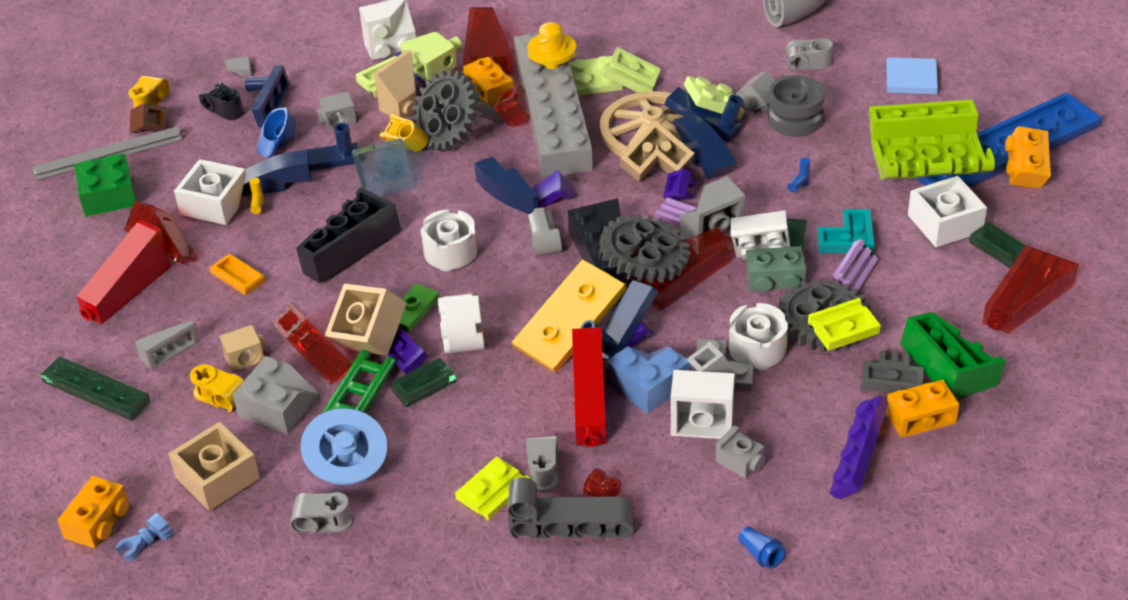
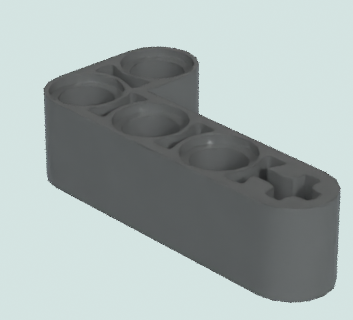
M520 477L513 479L509 483L507 509L509 532L515 539H518L519 536H530V539L550 538V536L582 538V535H594V538L630 537L633 534V503L625 497L538 498L537 484L532 479Z

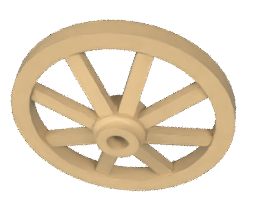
M658 91L640 92L625 96L612 103L604 111L600 119V136L605 146L611 152L621 157L654 120L671 134L681 139L675 126L670 122L673 123L674 119L684 116L667 114L672 110L665 105L660 108L650 106L651 103L665 104L667 97L671 93ZM640 105L643 111H628L626 109ZM614 118L635 119L609 129ZM640 127L628 146L614 138L617 135Z

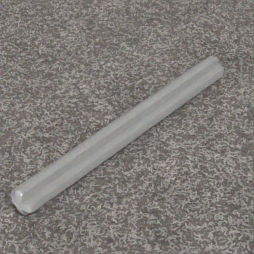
M179 127L165 129L39 164L33 167V172L37 180L75 170L74 164L85 160H95L123 153L129 155L182 140V134Z

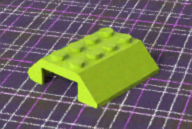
M973 99L870 106L871 147L881 180L973 175L993 171L995 160L992 150L987 148L985 157L976 133L979 115Z

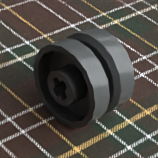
M792 75L777 79L770 86L768 122L770 127L776 132L785 136L800 137L815 133L822 126L825 90L823 85L817 80L808 76Z

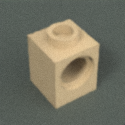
M253 325L220 335L223 352L232 372L260 363L263 360V351L267 350L266 343L262 334H256Z

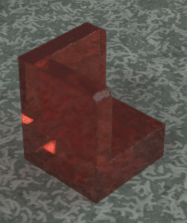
M521 84L502 91L493 106L509 127H516L528 122L530 116L520 104L526 92Z

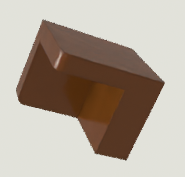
M142 103L131 109L129 132L137 133L141 130L158 132L165 130L167 108Z

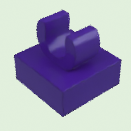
M680 169L669 173L663 198L667 199L668 197L674 200L680 198L682 200L692 199L694 195L687 192L688 187L696 186V182L690 179L691 172Z

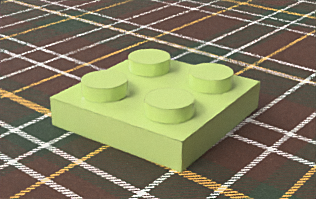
M601 56L587 60L579 59L569 62L578 96L623 90V85L605 77L612 56Z
M687 76L684 82V86L696 106L721 114L729 96L734 95L729 86L721 83L719 85L712 84L709 80L700 76L697 78ZM742 107L736 119H741L744 113Z

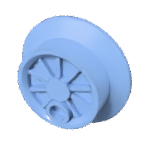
M334 409L320 414L306 427L301 439V454L308 469L318 478L334 485H350L370 478L381 468L387 454V440L381 426L369 415L353 409Z

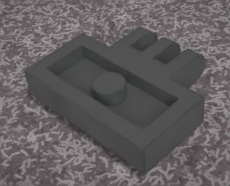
M880 351L879 362L864 361L861 390L894 393L899 390L923 385L924 367L909 366L910 354L904 353L902 361H897L898 352H892L891 360H887L886 351Z

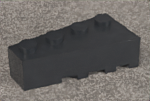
M360 187L356 191V197L353 200L348 199L342 204L343 210L337 215H330L326 219L327 225L325 227L317 228L296 247L303 274L318 283H322L399 232L401 227L394 203Z
M616 198L567 210L568 231L581 259L621 281L628 289L629 279H627V273L617 274L618 267L609 268V261L603 260L604 253L599 251L601 246L599 243L604 227H608L609 221L616 222L617 217H621L619 199Z

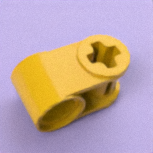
M142 76L128 93L129 97L133 99L134 108L142 103L158 106L165 99L163 97L169 94L170 86L167 79Z
M395 114L390 115L388 126L379 135L382 140L389 144L414 152L421 151L428 142L427 133L411 120L401 118Z
M207 364L196 366L190 372V380L195 385L194 396L196 399L214 405L216 408L223 407L229 409L227 412H231L235 408L233 394L244 382L241 377Z

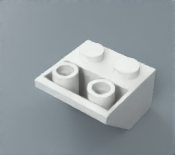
M786 210L731 218V237L736 257H742L745 260L746 250L791 247Z

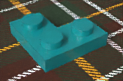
M843 209V227H817L818 253H848L854 242L860 239L865 242L863 248L869 247L871 253H874L870 209Z

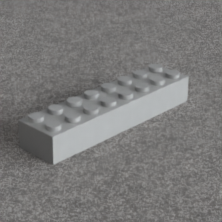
M524 34L513 37L516 65L542 177H549L557 170L562 175L593 171L592 147L569 61L560 64L556 69H547L545 65L536 63L528 58L527 45L532 38L539 34Z

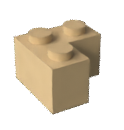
M654 120L620 157V167L640 182L656 164L667 174L680 169L686 170L693 162L694 152Z

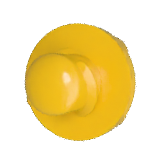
M555 22L543 24L539 28V35L532 38L527 45L528 58L536 63L545 65L547 69H556L560 64L568 62L577 54L575 40L569 35L564 34L561 25Z

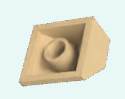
M408 49L374 72L379 110L389 116L395 114L401 118H406L407 116H412L416 111L412 109L413 106L417 105L412 51Z

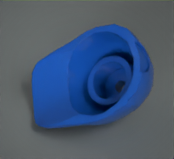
M286 107L276 108L267 115L257 146V151L260 155L271 158L278 145H286L294 137L296 129L295 118Z

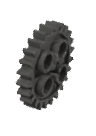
M449 69L448 72L441 70L440 76L433 74V82L426 80L427 88L420 87L422 95L421 97H415L419 103L412 107L413 110L417 111V114L411 118L416 120V125L428 135L427 148L440 152L445 150L452 152L453 147L460 148V141L467 143L466 135L474 134L471 129L472 125H479L475 117L482 114L477 111V107L482 105V102L476 101L481 95L480 92L475 91L477 84L472 83V78L466 76V74Z
M639 213L637 218L627 214L626 220L618 216L616 222L609 221L608 227H604L599 243L601 245L599 251L604 253L602 259L609 261V268L618 267L617 274L626 272L627 279L636 276L637 281L640 283L643 278H646L650 284L653 283V279L663 283L665 277L672 281L674 275L680 276L682 270L686 269L691 252L689 251L690 244L685 243L687 237L679 236L680 229L672 230V223L662 224V218L653 221L651 215L647 219H643Z
M824 278L822 283L819 284L815 279H812L811 285L804 281H801V288L793 285L791 292L785 291L784 298H780L778 309L784 313L785 320L788 322L790 341L798 339V346L807 343L809 344V350L819 346L821 352H824L826 347L815 334L814 327L808 324V316L857 298L861 299L863 307L866 306L870 309V304L865 303V295L858 296V289L849 291L848 283L841 287L838 286V280L828 284V280ZM848 344L842 346V348L847 349Z

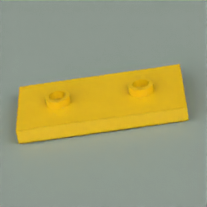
M582 259L511 342L512 345L556 373L573 354L572 328H580L586 320H593L598 324L627 290L626 285Z

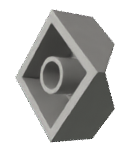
M728 176L705 185L698 208L681 214L680 235L686 236V241L697 252L731 238V218L744 216L745 194Z
M267 356L263 358L233 394L238 417L287 435L319 396V393L290 364Z

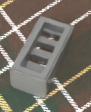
M190 320L141 338L135 342L140 360L151 370H154L199 343L195 325ZM183 335H186L185 340H182Z

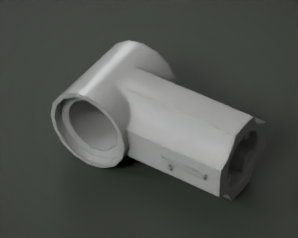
M544 208L534 209L528 215L535 256L561 253L560 233L558 228L555 229L551 212L546 211Z

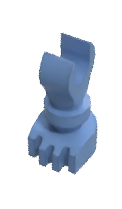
M155 513L146 520L148 527L146 529L142 527L138 530V535H133L119 541L116 546L118 554L127 548H132L123 555L125 561L136 559L146 544L151 545L155 542L153 538L156 536L166 541L174 535L169 524L158 513Z

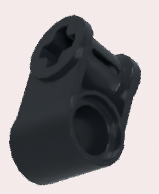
M222 82L215 84V88L209 92L199 94V101L203 108L216 113L224 119L236 120L244 114L239 91L226 86Z

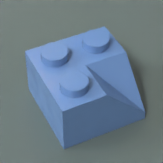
M626 347L606 361L607 384L647 414L671 398L673 371H690V364L686 358L671 347L652 352Z

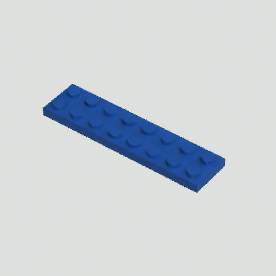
M1066 92L977 133L985 157L987 148L992 150L995 160L993 171L973 175H949L916 179L924 186L959 176L970 188L1006 171L1008 162V151L1005 150L1006 139L1012 135L1018 126L1048 131L1050 150L1101 126L1103 117Z

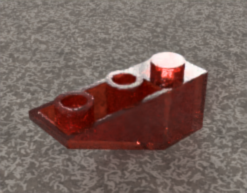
M139 201L134 202L124 231L129 233L138 221L143 220L161 229L166 251L171 254V260L185 264L186 261L196 262L199 259L170 213L151 204Z
M292 302L271 322L285 339L330 384L337 382L351 367L350 361L330 339L325 337L323 331L314 321Z

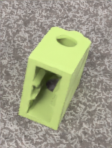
M432 32L402 42L401 51L403 53L408 49L411 50L414 72L424 81H433V74L440 76L441 70L448 72L449 69L455 68L457 65L456 52L462 50V43L458 37L446 40L438 32Z

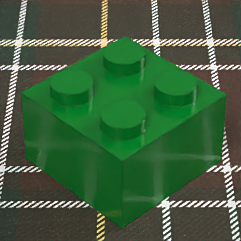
M126 153L110 155L95 160H85L74 164L78 195L85 217L137 206Z

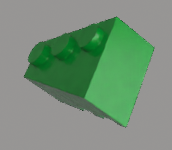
M933 312L908 317L900 345L910 354L919 367H924L923 371L933 382L944 380L955 398L982 392L999 384L1006 360L1000 356L995 359L982 351L984 347L977 341L973 344L960 336L961 331Z

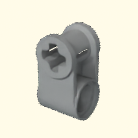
M826 38L791 41L786 46L788 68L790 70H805L830 67L833 62L832 41Z
M557 435L526 438L530 479L536 482L538 491H550L558 484L559 452Z
M340 492L322 494L302 493L297 495L290 521L291 529L296 533H301V531H311V533L343 532L347 530L353 523V516L348 511L349 501L347 496ZM335 518L337 519L338 525L335 524Z

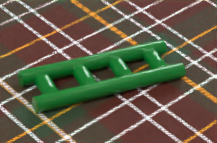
M362 349L322 413L334 409H353L366 414L396 365V360L392 357H386L383 364L368 361L371 354L367 350ZM361 371L376 374L369 386L355 382ZM348 392L363 396L356 407L342 404Z

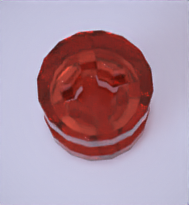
M596 468L587 477L583 487V494L586 497H617L621 489V481L616 477H608L604 470Z

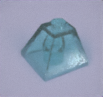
M402 138L352 150L362 188L380 197L415 188Z

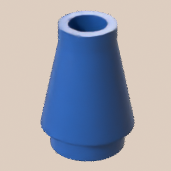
M750 526L745 527L740 532L738 541L745 546L761 567L766 566L769 569H773L783 561L785 548L780 540L756 531Z

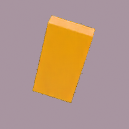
M230 253L209 267L212 274L244 295L249 294L266 282V277Z

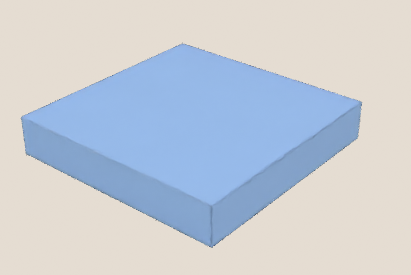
M887 57V93L937 94L936 59Z

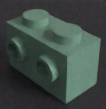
M801 246L746 250L745 271L749 291L758 290L765 292L770 289L783 288L791 290L793 285L801 287V281L805 282L806 275Z

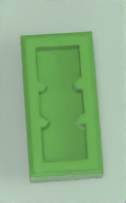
M415 284L402 298L406 302V306L398 326L402 330L410 332L438 301V298H440L439 292Z

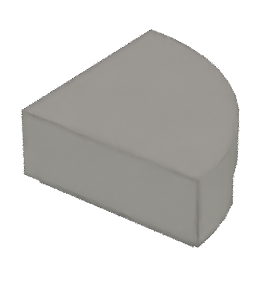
M248 56L225 60L228 71L238 73L240 76L252 75Z

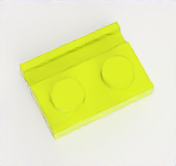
M860 298L808 316V324L814 327L815 334L828 351L880 333L881 325L866 306L863 307Z
M496 456L455 492V497L473 511L490 520L508 504L509 483L513 479L524 476L520 474L518 469Z

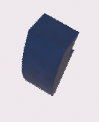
M692 114L673 120V124L683 144L694 152L693 163H700L708 180L732 172L737 164L721 137L704 119L697 114Z
M308 149L276 155L247 168L241 196L252 195L249 182L252 178L260 179L263 193L286 191V183L310 181Z
M493 156L474 163L476 181L494 198L528 214H531L534 209L538 208V196L514 167L504 170Z

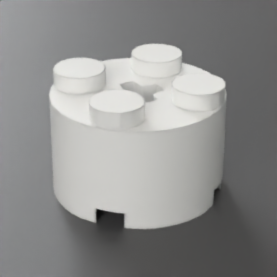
M440 210L425 218L421 228L424 257L430 265L439 268L441 271H450L463 267L476 258L477 240L475 223L469 214L459 210L458 214L450 213L449 210Z
M478 293L438 298L444 352L451 354L485 349Z
M756 303V307L747 308V305L735 310L730 317L729 325L730 356L737 362L754 364L753 368L759 370H767L779 363L785 357L787 351L788 322L785 320L784 313L777 307L765 303Z

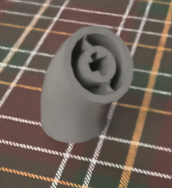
M763 0V7L768 21L778 28L810 15L821 7L826 0Z

